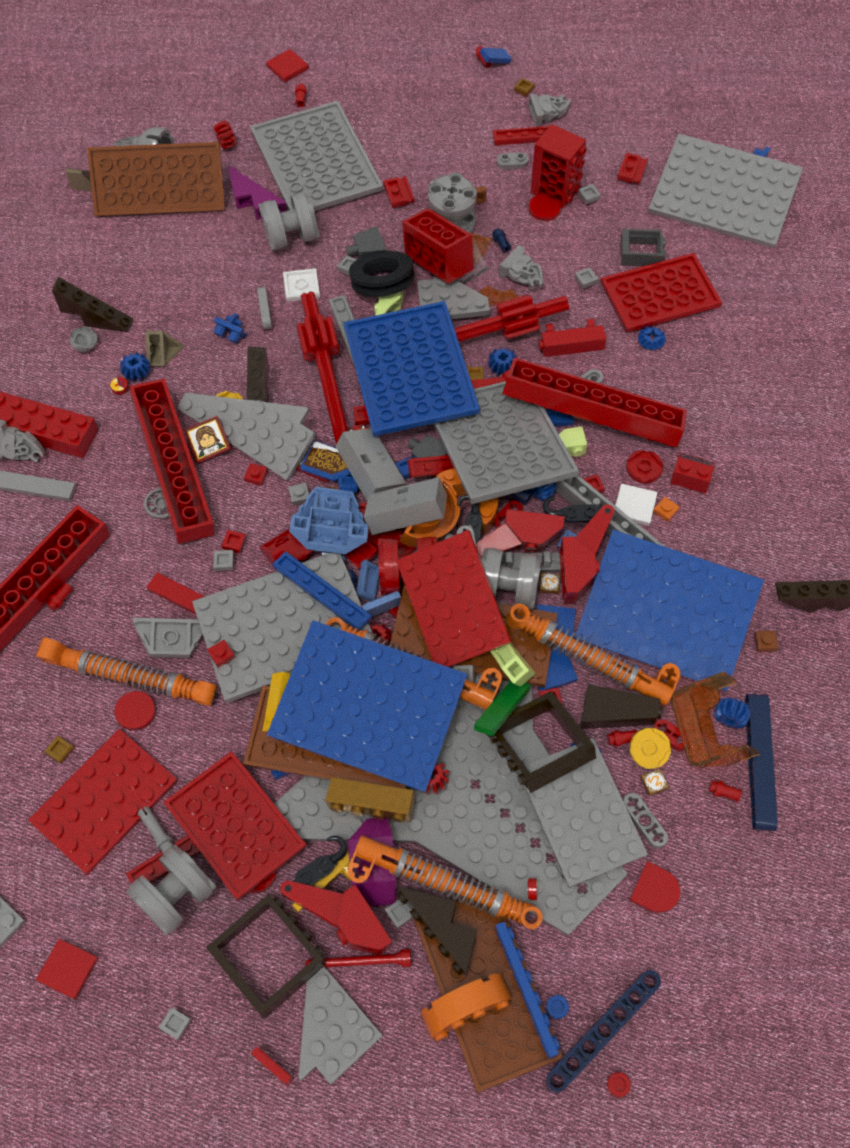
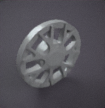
M160 488L149 492L144 499V508L147 514L156 519L168 518V513L161 515V511L166 510ZM154 494L158 496L155 499L151 497ZM147 503H154V506L147 507ZM154 509L158 510L156 514L152 513Z

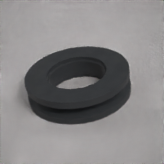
M380 251L367 254L353 262L349 268L352 289L356 293L368 297H383L399 293L408 288L415 279L411 257L398 251ZM393 271L387 275L371 276L378 272Z

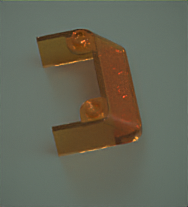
M724 671L677 689L671 697V704L687 759L691 765L698 768L728 766L760 755L759 750L747 744L738 748L729 744L719 746L709 710L715 708L721 699L719 689L737 683L734 677Z

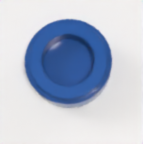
M554 995L548 999L546 1012L549 1017L560 1020L568 1013L569 1005L564 997Z

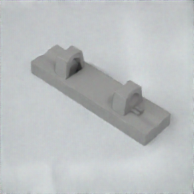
M543 551V553H529L542 557L543 565L541 560L540 573L561 572L559 552ZM505 552L503 553L502 566L520 569L522 554L528 553Z

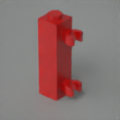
M586 319L587 325L584 328L554 331L553 324H546L547 330L541 333V340H538L539 351L542 350L543 357L605 350L607 338L603 325L595 326L594 319Z

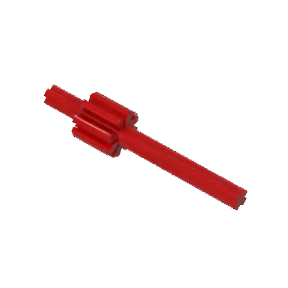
M310 291L309 293L301 294L305 312V323H298L297 331L304 360L307 362L314 360V363L317 364L337 445L342 433L348 431L331 362L333 360L332 355H338L340 348L333 319L330 316L323 318L322 314L319 313L315 293Z
M525 295L496 304L497 316L454 328L458 343L499 330L503 331L504 338L509 340L538 331L540 318L570 310V306L565 295L538 304L533 303L530 295Z

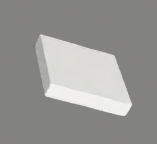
M316 268L283 272L287 302L301 300V294L309 293L310 291L315 293L316 298H320Z
M621 484L616 507L636 523L649 526L657 492Z

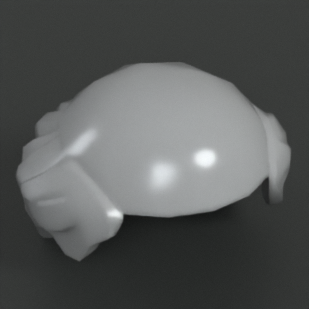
M90 327L76 328L72 331L70 337L71 346L82 353L93 349L98 341L97 334Z

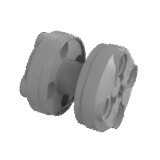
M458 172L441 177L428 186L430 209L468 233L474 232L476 224L474 208L477 191L473 183Z
M307 192L291 195L293 210L281 213L275 200L258 204L265 234L272 251L288 247L285 233L299 230L303 242H310L320 238L314 208Z
M490 547L488 549L484 548L481 561L495 599L498 589L516 592L515 604H523L529 610H534L542 557H538L536 554H522L520 569L502 566L503 550Z
M176 845L169 847L158 859L169 872L164 879L154 887L141 875L129 885V889L126 891L131 899L166 935L173 933L184 920L173 906L187 892L201 904L213 894V890L216 888V885L204 874L193 859Z

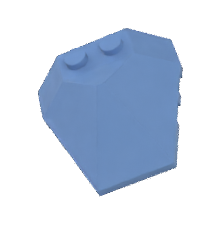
M315 487L306 498V502L303 505L301 504L299 511L291 517L289 532L306 549L346 554L367 542L368 525L364 523L363 514L358 509L359 505L353 491Z

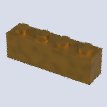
M331 777L325 802L328 808L334 812L349 811L356 816L367 814L375 819H384L385 817L391 818L398 823H404V821L411 822L416 797L414 790Z

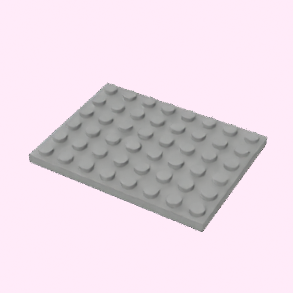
M338 101L250 126L251 133L282 198L287 203L288 210H293L291 195L299 192H307L314 211L383 190V185Z
M678 133L648 212L775 249L803 167Z
M506 381L474 389L480 408L479 414L433 423L471 504L579 476V470L545 409L542 406L503 395Z
M331 552L302 562L303 565L362 608L340 553L335 554ZM278 571L192 601L207 648L225 640L235 656L234 659L218 668L211 658L225 703L262 690L263 685L270 686L273 673L287 672L291 674L312 620L326 624L331 618H339ZM367 623L366 626L362 629V631L367 630L372 632L369 623ZM337 625L332 626V627H334V628H337V629H340V630H341V627H340V626H337Z

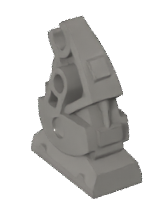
M530 93L528 107L535 127L542 126V121L549 122L555 117L561 118L569 109L571 98L565 101L566 95L564 94L558 98L548 94L538 97Z
M519 244L500 264L499 276L503 278L509 277L514 282L529 285L531 290H534V284H537L540 289L543 282V273L540 265L533 263L532 258L524 254L525 249Z
M0 419V458L5 457L11 460H28L31 458L37 462L40 457L35 453H39L41 457L45 454V450L40 442L30 432L26 431L23 433L18 428L7 427L6 421Z

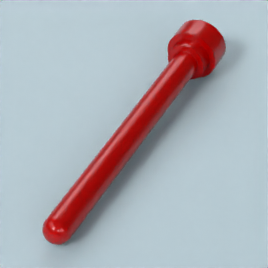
M401 949L397 954L324 958L326 962L324 967L392 963L402 965V968L411 967V950ZM313 959L306 960L305 966L309 964Z

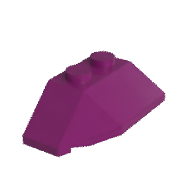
M369 818L365 820L348 840L349 862L361 835L393 848V836L388 818ZM382 854V857L394 861L393 858ZM358 857L354 858V860L359 862L358 868H353L355 875L364 873L362 865L370 866V862ZM373 865L369 877L364 882L356 883L350 879L351 886L356 885L362 896L372 906L392 905L395 903L396 877L391 875L389 870Z

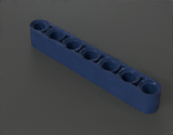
M746 694L745 704L749 705L751 710L749 721L746 724L752 827L753 830L776 831L778 818L769 696L764 694Z
M651 970L644 972L554 1067L545 1080V1086L550 1093L560 1094L657 991L661 985L658 973ZM644 978H651L655 984L654 988H648L644 984ZM629 994H636L640 1000L639 1004L631 1003ZM614 1010H621L624 1013V1020L619 1021L615 1019L613 1015ZM599 1026H605L609 1030L608 1037L599 1035ZM588 1042L592 1044L594 1052L586 1054L582 1049L583 1043ZM574 1059L578 1063V1070L570 1071L566 1065L567 1060ZM552 1076L561 1078V1088H554L551 1085L550 1078Z

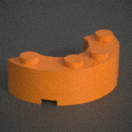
M449 469L436 475V478L439 477L441 479L443 477L456 491L457 496L466 494L455 469ZM498 497L479 502V511L482 518L481 533L484 536L494 526L498 508Z
M443 477L440 479L447 494L444 518L408 526L399 542L417 548V538L436 536L438 543L445 540L447 534L452 531L459 518L460 506H457L456 491Z
M502 974L489 975V980L482 981L480 978L467 983L431 1003L433 1008L428 1010L425 1007L420 1013L431 1039H435L436 1042L443 1040L449 1036L447 1032L464 1026L466 1024L465 1020L471 1017L478 1019L484 1016L487 1010L497 1008V1011L508 1007L510 1005L509 1001L513 1000Z

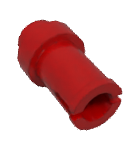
M478 46L476 48L477 58L481 60L486 69L490 68L493 63H487L480 54L481 48L485 47Z
M298 84L295 88V105L297 107H304L307 88L304 84Z
M62 583L55 594L49 596L46 606L53 611L60 609L64 604L63 601L73 591V588L67 583Z
M637 730L612 731L611 734H607V743L614 747L630 743L632 736Z
M712 780L708 788L712 795L716 797L723 796L735 802L739 801L742 793L741 789L728 786L720 780Z

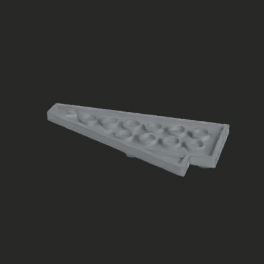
M185 393L177 406V409L199 423L218 416L229 443L289 481L317 434L303 425L311 411L307 407Z

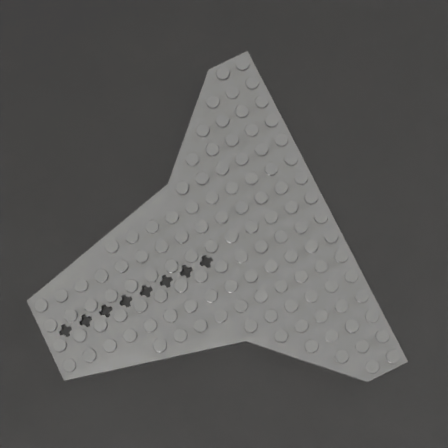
M475 675L476 684H478L481 676ZM488 678L486 686L480 683V686L495 692L494 689L490 688L494 678ZM501 681L493 701L510 681ZM530 685V691L515 709L532 701V685ZM459 698L438 756V765L444 763V770H449V775L447 776L449 783L444 784L445 789L443 791L437 788L436 795L433 793V790H430L429 794H425L424 792L407 787L409 790H414L416 797L411 822L404 821V823H398L388 818L393 843H416L468 876L474 877L476 881L481 880V884L485 885L487 883L488 888L494 886L496 890L500 888L507 891L512 898L515 897L517 900H522V903L534 904L541 911L543 922L569 936L627 876V873L623 866L580 883L581 886L585 885L587 887V894L583 892L579 894L577 892L579 889L577 885L568 888L565 879L561 877L562 872L557 861L556 863L546 862V855H552L553 852L526 790L517 779L518 775L516 772L512 773L510 771L506 758L500 757L496 744H491L486 734L474 730V724L486 710ZM533 718L502 734L524 765L549 756V753L533 730ZM306 776L274 803L303 841H327V838L330 836H339L345 842H348L365 820L373 817L367 814L356 816L349 811H342L341 813L331 811L325 802L330 780ZM472 781H475V782L478 781V782H480V783H479L480 789H477V788L472 789V788H471V786H472V783H471V782H472ZM487 795L494 796V804L491 802L487 804L485 802ZM501 810H508L510 818H501ZM517 824L525 826L524 833L515 832ZM538 839L540 841L539 845L541 847L537 848L535 846L534 848H532V842L530 840ZM529 878H537V900L528 899ZM528 911L533 916L536 915L535 911Z

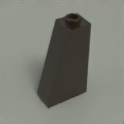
M588 684L580 728L596 729L654 725L657 718L661 719L663 707L660 706L661 699Z

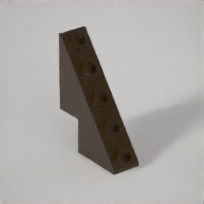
M57 277L52 292L60 312L81 315L84 326L129 332L133 321L132 317Z
M248 347L246 400L269 402L267 384L270 367L266 347Z
M850 580L775 583L779 601L808 613H812L825 606L837 611L850 607Z
M399 886V892L396 894L399 901L403 905L408 904L411 908V911H409L416 922H422L425 926L423 930L431 940L434 938L439 944L437 948L445 958L448 956L452 960L453 964L451 966L459 976L461 974L466 976L477 929L452 923L456 901Z

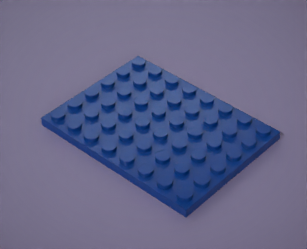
M445 301L343 322L373 437L480 413L479 404Z
M613 530L600 565V571L597 573L574 639L577 640L580 635L579 641L583 642L586 638L585 643L587 644L592 641L591 645L593 646L598 644L599 648L603 647L607 651L609 650L610 652L659 669L667 663L675 664L680 670V676L727 692L764 579Z
M312 620L267 736L426 793L467 674Z

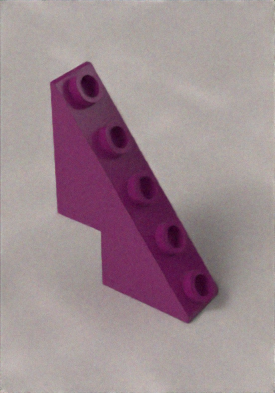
M228 166L237 209L253 206L256 220H259L262 217L258 204L275 200L279 212L286 211L287 203L284 199H280L273 192L263 188L259 183H255L248 176L241 174L237 169Z

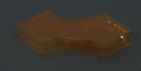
M490 285L477 291L488 297L489 306L519 297L513 289L500 291L492 288Z

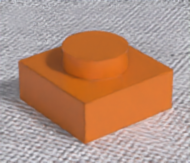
M664 497L654 508L653 513L669 522L679 511L680 506Z

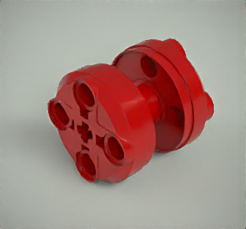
M437 537L417 538L418 551L436 544ZM378 539L381 595H388L396 591L400 593L399 579L402 578L396 560L410 554L399 555L398 539Z

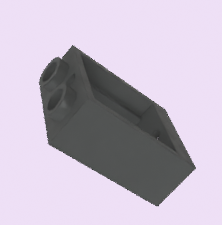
M622 228L620 239L621 265L646 266L665 260L666 250H663V247H665L663 231ZM629 244L656 245V253L629 252Z

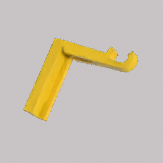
M278 672L272 674L263 725L264 732H268L291 675L290 673Z

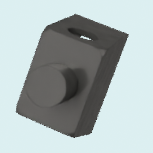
M378 226L354 234V245L346 246L347 256L357 255L358 259L370 253L386 251Z
M429 435L425 436L421 442L412 438L408 443V447L412 449L411 458L448 455L442 442Z

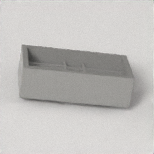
M371 429L342 433L336 449L366 500H368L369 494L406 485L404 478L378 436L373 437Z
M439 477L369 494L364 519L372 535L444 518L447 494Z

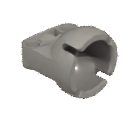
M151 127L139 136H131L115 141L114 146L175 144V140L168 129Z

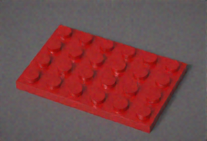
M695 253L601 278V284L626 333L645 328L646 326L649 327L718 308L722 305L720 297Z
M469 530L396 560L432 661L450 668L512 643Z
M118 729L28 821L88 876L141 821L138 812L142 809L146 815L144 807L148 806L152 809L178 780L123 731Z
M232 751L163 802L237 902L307 847L302 838Z

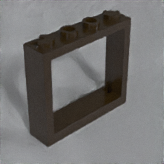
M552 691L515 709L493 737L487 735L490 743L496 744L500 757L506 758L510 771L512 773L516 772L518 775L517 779L520 785H525L530 793L596 759L595 745ZM549 710L578 748L530 773L502 734Z
M269 894L206 947L264 1020L326 965L323 958L325 953L318 945L315 948L309 942L312 939L304 929L300 931L296 927L298 922L291 913L286 915L282 910L284 905L277 897L273 899ZM271 907L313 957V960L263 1004L220 950Z

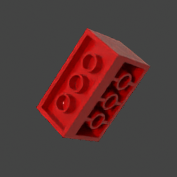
M551 124L535 143L530 193L535 196L539 194L554 196L560 201L561 208L563 209L568 203L570 204L574 195L578 194V190L582 187L580 182L583 177L582 168L585 164L584 155L587 147H585L586 139Z
M429 208L402 221L405 254L409 255L412 261L447 284L474 270L472 234Z

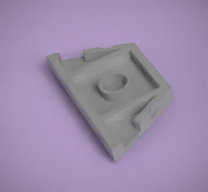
M133 618V625L149 657L190 658L203 637L198 619Z

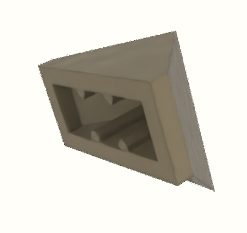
M66 169L72 189L92 191L89 170Z
M145 331L147 359L150 362V366H166L185 347L165 331Z

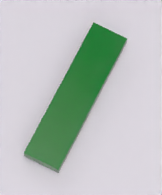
M510 680L476 721L474 730L493 737L530 691V684L524 683L520 687L513 684Z

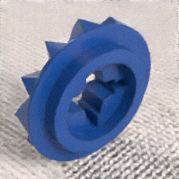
M646 326L643 330H640L638 341L646 349L657 350L665 344V332H662L660 328H654V326L651 328ZM651 334L654 335L653 341H651V340H652L651 337H650Z

